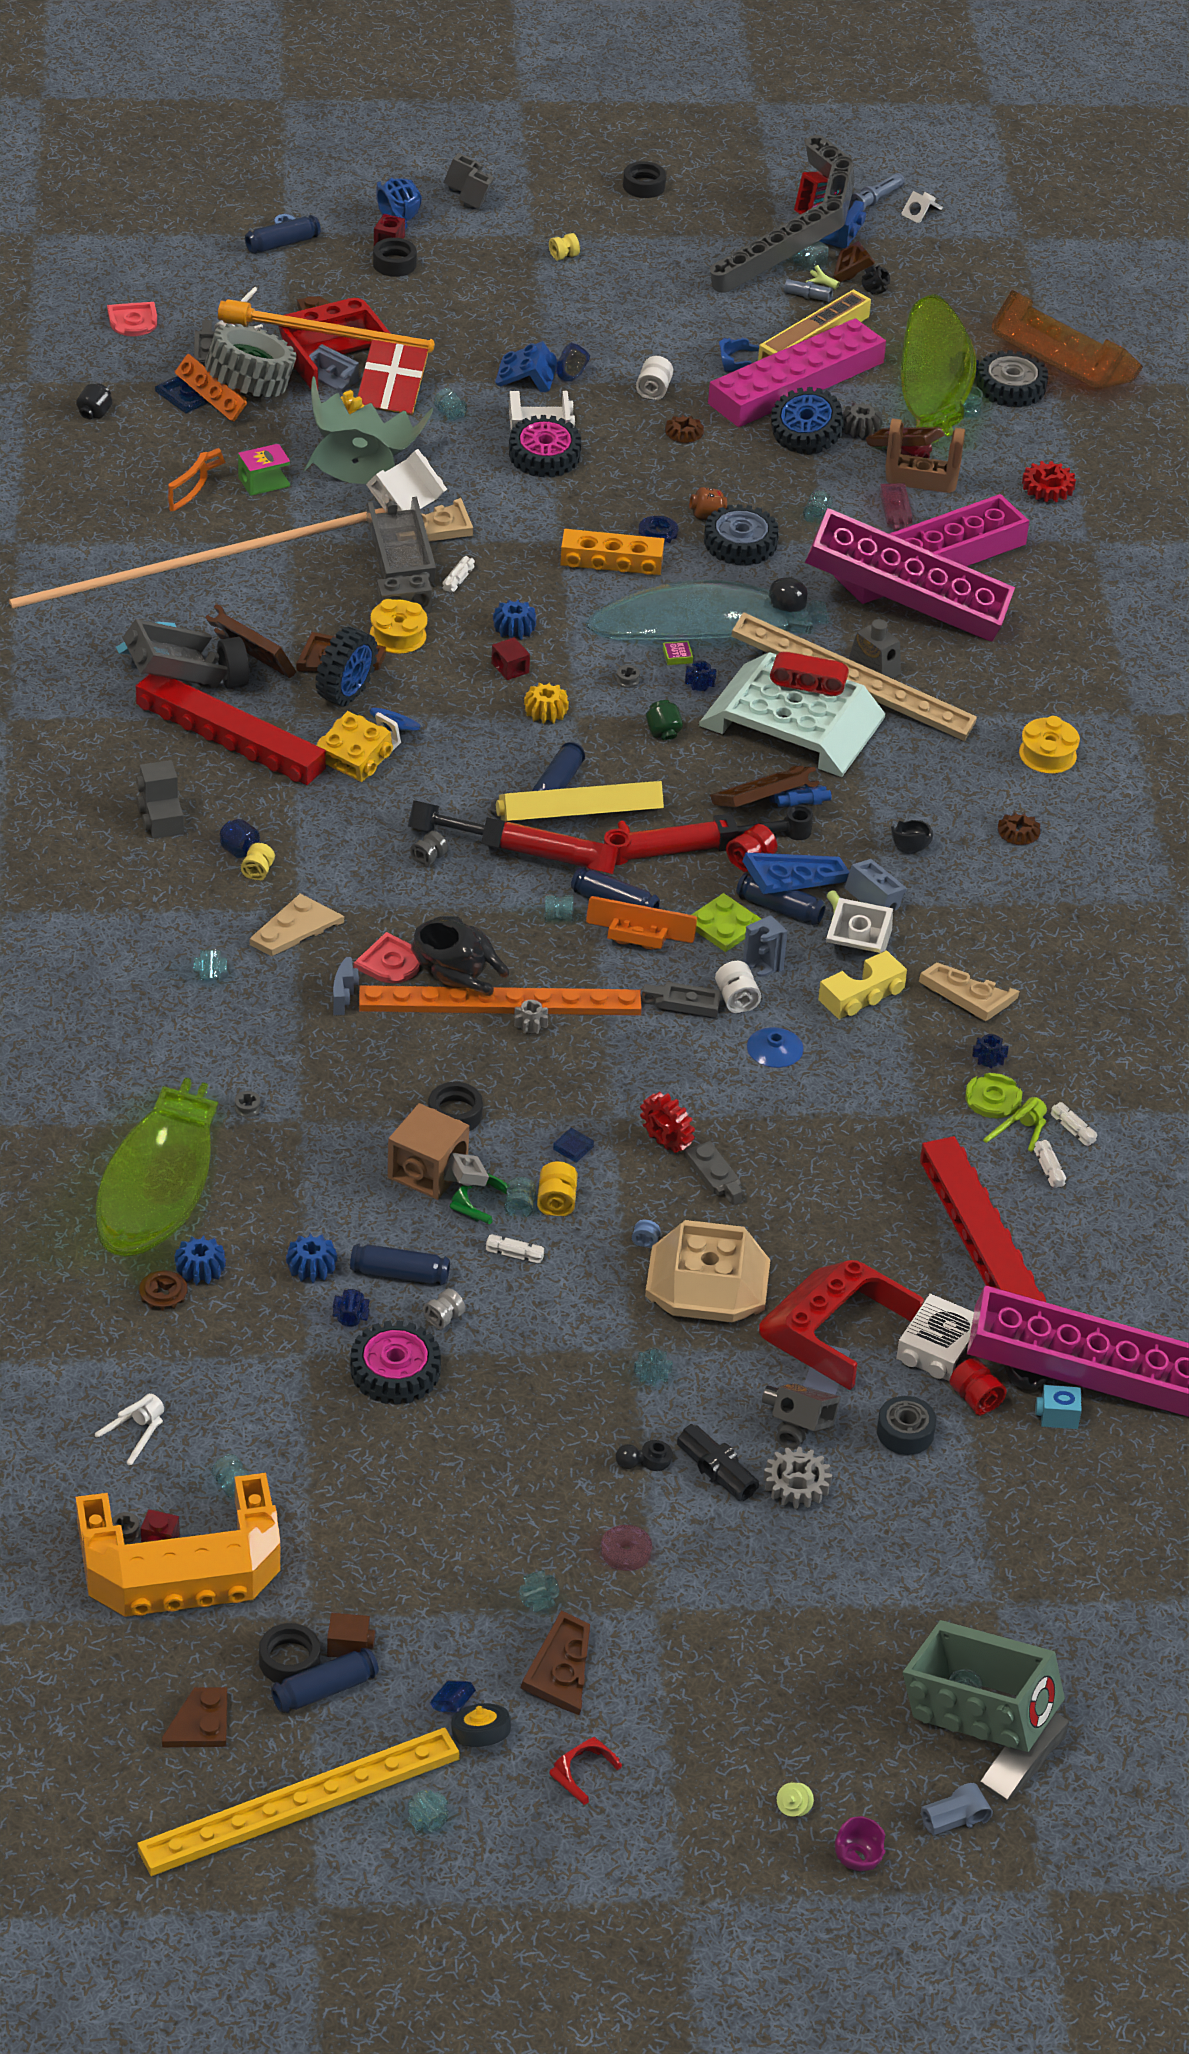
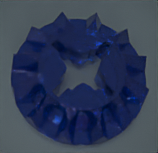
M650 516L644 518L639 523L638 534L642 536L664 538V541L671 543L672 539L677 538L678 525L668 517ZM656 527H658V529H660L661 532H657L655 530Z

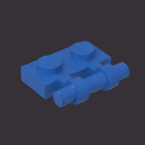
M818 785L816 787L792 788L769 796V801L777 803L778 807H791L798 804L821 805L823 801H831L832 797L831 791L826 790V786Z

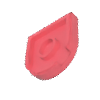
M154 302L107 305L110 326L119 334L141 336L152 332L157 326V312Z
M386 932L354 962V968H358L359 971L385 983H401L413 978L418 973L420 963L411 951V944Z

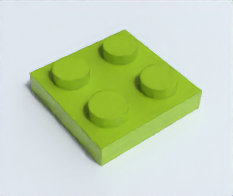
M724 893L691 914L698 918L696 932L724 952H727L745 939L746 926L761 920L760 917Z

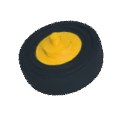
M491 1703L467 1706L453 1715L451 1720L452 1734L458 1743L465 1746L483 1747L496 1744L504 1740L511 1732L509 1712L506 1708Z

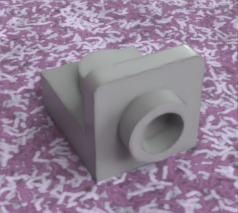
M452 1153L444 1169V1180L459 1182L466 1186H485L489 1178L478 1156Z

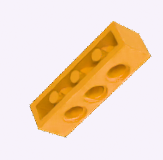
M564 529L560 565L661 575L664 538Z

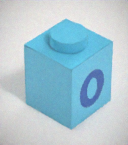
M1044 1385L1042 1397H1037L1035 1404V1415L1041 1416V1426L1078 1429L1081 1416V1388Z

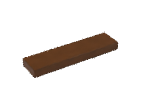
M940 427L903 428L901 446H927L945 435ZM882 428L866 438L867 444L869 446H888L890 428Z

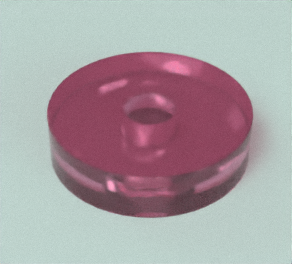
M633 1525L615 1526L609 1529L602 1538L601 1555L604 1561L615 1569L623 1571L636 1570L643 1567L651 1557V1539L639 1527ZM623 1546H629V1547H631V1549L626 1550V1549H623L622 1547H623Z

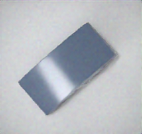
M346 957L335 975L333 1015H345V1005H350V995H354V985H359L358 968H353L351 957Z

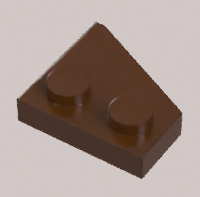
M857 241L840 250L833 277L839 282L846 279L850 280L857 273L874 265L875 261L861 243Z
M194 1687L164 1733L162 1748L226 1747L227 1687Z

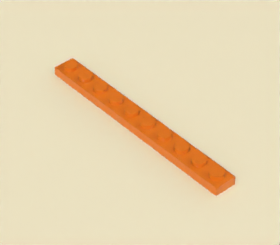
M360 985L359 1011L515 1014V1007H521L522 1003L526 1000H536L542 1004V1008H548V1014L641 1015L640 990L493 987V995L486 996L470 988Z

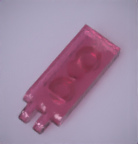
M905 483L880 484V496L887 524H892L893 530H899V524H902L903 529L909 527V524H912L913 518Z

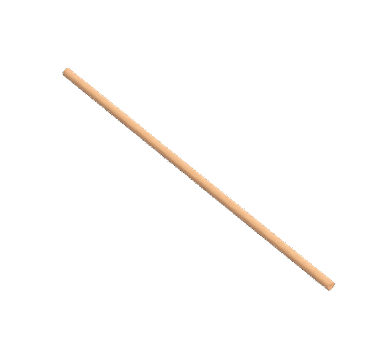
M383 507L375 509L376 514L386 513ZM367 511L9 599V604L13 609L367 521Z

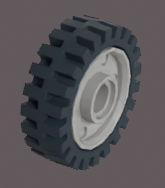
M1007 350V354L1004 351H998V354L993 352L990 356H985L981 360L977 372L976 386L984 398L989 397V401L992 403L997 401V405L1002 406L1004 403H1007V407H1012L1013 404H1016V407H1022L1024 403L1025 406H1030L1031 402L1037 403L1046 393L1048 382L1047 367H1045L1043 362H1039L1037 357L1031 359V354L1027 353L1024 356L1021 351H1017L1016 354H1013V350Z

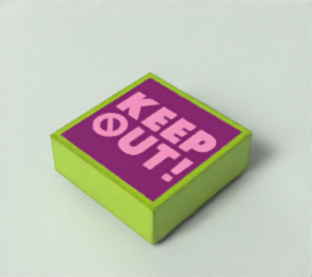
M688 641L663 643V652L667 665L693 663V655Z

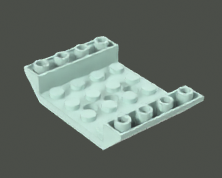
M769 652L745 663L699 722V726L723 734L732 722H736L820 752L818 769L843 777L884 720L885 713L864 685L850 680L846 681L843 692L837 696L776 685L770 679V672L776 654Z

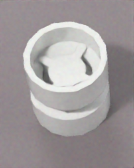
M652 356L646 359L636 382L637 392L644 398L655 400L663 398L673 375L672 364L661 356Z
M731 961L724 964L716 972L715 980L728 1010L732 1013L751 1011L757 1007L761 1001V993L754 981L749 966L745 962Z

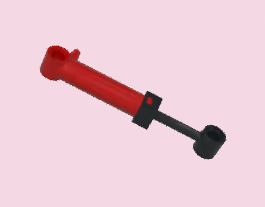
M413 800L407 827L431 832L434 831L436 825L483 835L481 844L613 874L619 847L489 817L486 818V823L483 825L440 815L438 812L440 806Z
M793 805L788 808L784 820L757 824L765 825L772 832L785 831V834L793 840H805L812 833L813 811L805 805ZM732 813L714 815L711 822L630 832L626 822L619 821L618 829L609 830L604 835V844L619 847L615 865H622L632 859L718 848L719 852L726 851L729 841L742 835L756 824L737 826Z

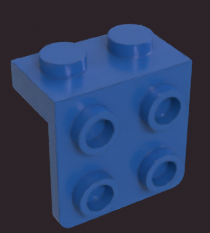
M855 200L847 213L844 226L818 242L841 248L848 247L865 222L864 202Z
M544 341L537 344H529L524 349L516 352H508L501 360L495 383L498 386H503L530 375L540 392L550 391L557 366L556 356L549 351Z

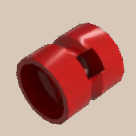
M756 824L742 835L729 841L726 846V852L733 865L743 872H747L748 870L742 862L745 853L775 854L778 845L774 834L768 827Z
M970 1358L961 1363L953 1371L949 1381L950 1386L957 1394L964 1398L968 1406L980 1416L997 1408L1003 1402L1007 1392L1006 1387L998 1378L991 1374L987 1366L978 1358Z

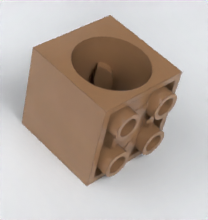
M418 1103L388 1138V1178L439 1200L454 1182L444 1180V1169L451 1154L468 1155L469 1125Z

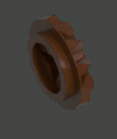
M673 416L672 420L666 422L665 433L670 439L677 442H694L703 436L704 425L701 424L699 419H693L692 416Z
M1013 812L1011 816L1005 814L1003 819L999 820L998 833L1009 843L1026 845L1035 842L1039 838L1040 823L1036 822L1033 816L1027 817L1025 813L1018 815L1016 812ZM1022 824L1023 827H1021L1019 831H1016L1018 825Z
M162 1270L150 1273L144 1277L139 1285V1293L142 1302H147L150 1309L158 1306L163 1311L167 1306L175 1309L178 1302L184 1303L185 1296L188 1294V1288L185 1279L181 1275L172 1271ZM158 1285L160 1288H163V1290H168L169 1294L164 1295V1293L162 1292L158 1293Z

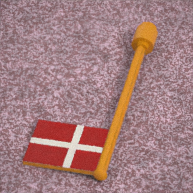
M230 299L221 301L218 308V319L223 320L227 324H242L244 327H247L249 322L255 321L372 341L358 397L362 398L363 405L372 403L375 409L398 413L404 410L409 415L413 414L428 353L434 350L435 344L432 339L425 340L255 311L254 308H251V303Z

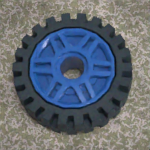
M807 387V391H803V388H797V393L791 390L788 392V397L782 395L780 401L777 400L775 407L772 408L771 425L773 435L777 443L780 442V445L783 448L787 447L789 451L793 452L796 449L799 454L807 451V455H811L812 450L820 453L822 452V447L826 450L831 448V443L835 444L842 435L844 424L841 404L827 390L823 393L821 388H817L816 391H813V387Z
M351 626L344 627L342 631H338L336 638L332 637L330 640L331 645H327L325 648V656H321L320 661H322V664L318 665L317 671L319 673L315 679L318 681L315 685L320 697L340 706H348L349 702L355 700V696L358 697L360 695V691L366 689L365 683H369L371 679L369 675L375 669L373 664L377 662L375 655L378 654V649L376 648L377 642L375 637Z

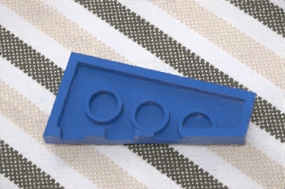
M745 853L742 861L763 894L847 882L849 870L840 857Z

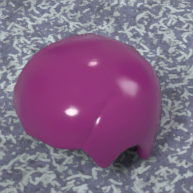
M864 1816L850 1817L839 1829L834 1844L836 1856L841 1864L848 1869L858 1872L873 1870L882 1861V1857L886 1852L884 1850V1839L886 1836L884 1830L872 1819ZM855 1851L861 1852L865 1860H862Z

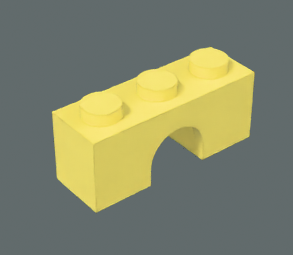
M886 950L864 961L863 980L852 979L841 971L820 981L818 1000L838 1019L847 1015L853 1016L860 1009L868 1005H876L881 999L891 994H899L905 988L907 969Z

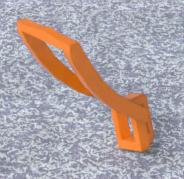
M219 448L210 452L200 453L197 461L186 473L168 484L170 511L179 509L197 495L207 480L208 470L226 463ZM216 456L219 457V459L215 461H212L208 464L205 463V461L209 459H212ZM200 469V480L186 497L173 505V489L188 481Z

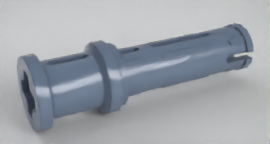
M895 173L875 186H866L862 188L860 193H853L849 204L850 208L855 200L864 202L863 211L867 206L877 204L879 198L902 187L903 183H905L904 177L900 173Z

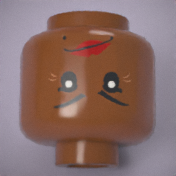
M700 487L696 494H692L690 497L689 508L693 509L694 516L698 519L707 520L713 511L718 512V508L724 507L727 509V497H724L723 492L718 489Z

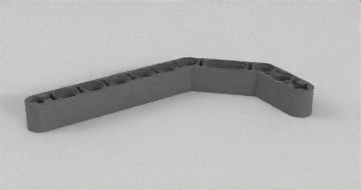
M813 135L807 138L808 162L828 178L823 202L714 263L710 267L714 290L721 293L729 292L844 226L855 183L853 160L821 135ZM837 190H844L841 195L834 196Z

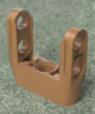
M892 418L885 465L886 481L892 485L944 493L955 491L962 460L965 429L955 428L953 431L948 461L901 454L904 424L901 419Z

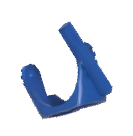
M723 338L719 341L724 371L734 372L752 364L751 361L734 363V358L730 357V355L736 351H759V346L750 344L746 338L737 340Z

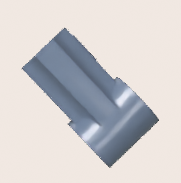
M967 1783L956 1789L951 1797L922 1806L920 1814L928 1832L936 1835L964 1824L969 1828L973 1827L972 1824L980 1821L984 1824L992 1817L993 1810L977 1784Z

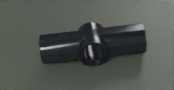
M688 1425L683 1429L680 1436L677 1437V1445L697 1462L700 1473H705L710 1477V1482L718 1481L738 1501L747 1500L759 1488V1480L739 1463L733 1448L726 1443L719 1445L698 1425Z

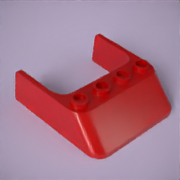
M349 298L284 315L391 334L369 305L360 298ZM278 326L282 340L287 342V346H291L294 349L293 352H296V360L293 367L310 389L313 376L315 377L318 389V367L309 355L317 350L321 344L341 354L370 348L372 342Z
M849 1260L816 1269L760 1322L759 1334L764 1340L851 1390L855 1386L857 1362L820 1341L814 1334L815 1330L857 1290L910 1322L923 1305L924 1299L864 1263Z

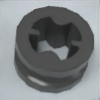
M623 665L618 668L617 683L620 686L632 688L639 684L640 671L637 667Z
M243 1091L237 1094L235 1097L236 1113L242 1117L256 1116L260 1112L259 1095L252 1091ZM245 1102H250L251 1106H245Z
M122 1512L113 1517V1526L121 1525L123 1528V1524L130 1525V1527H127L128 1530H122L124 1542H131L138 1537L140 1522L135 1514Z

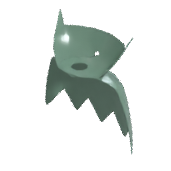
M313 376L311 384L313 413L318 429L324 438L312 453L304 471L314 463L323 472L341 481L367 484L380 471L384 470L386 472L395 466L393 456L407 448L421 433L433 412V407L414 427H412L409 417L404 410L386 423H383L372 403L351 414L348 413L339 393L321 403L316 380ZM355 458H357L359 461L356 464L352 462V460Z

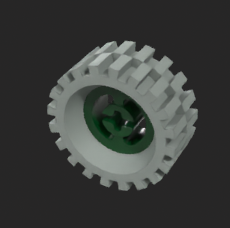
M226 324V326L221 325L215 330L205 361V369L210 372L213 378H218V382L229 384L228 387L233 390L237 388L245 394L251 392L253 396L263 394L265 397H271L272 394L276 397L280 393L283 394L286 390L296 360V352H293L294 349L291 346H287L286 341L278 340V336L274 334H266L267 331L260 329L258 331L253 326L246 328L242 324H236L235 327L232 324Z

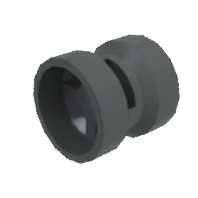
M437 831L427 833L423 840L415 842L410 847L413 860L424 867H429L435 862L436 858H440L448 852L447 841Z

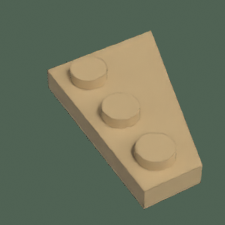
M461 498L454 500L451 506L444 508L443 505L434 507V512L426 515L422 514L429 541L473 536V526ZM414 532L396 534L398 542H405L410 539L416 540Z
M299 894L250 938V945L270 956H274L299 944L301 940L309 936H316L323 933L326 928L344 923V916Z
M935 963L923 971L919 982L930 990L944 996L955 1005L961 1006L984 1021L989 1020L1018 998L1020 992L1012 988L1008 992L995 987L996 983L985 980L984 983L972 980L968 973L940 963Z

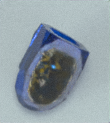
M568 344L557 362L558 377L563 381H573L578 378L589 362L590 354L578 344Z

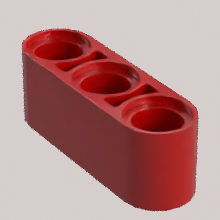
M780 652L775 657L770 672V679L779 686L837 696L845 688L849 669L844 663L791 652Z

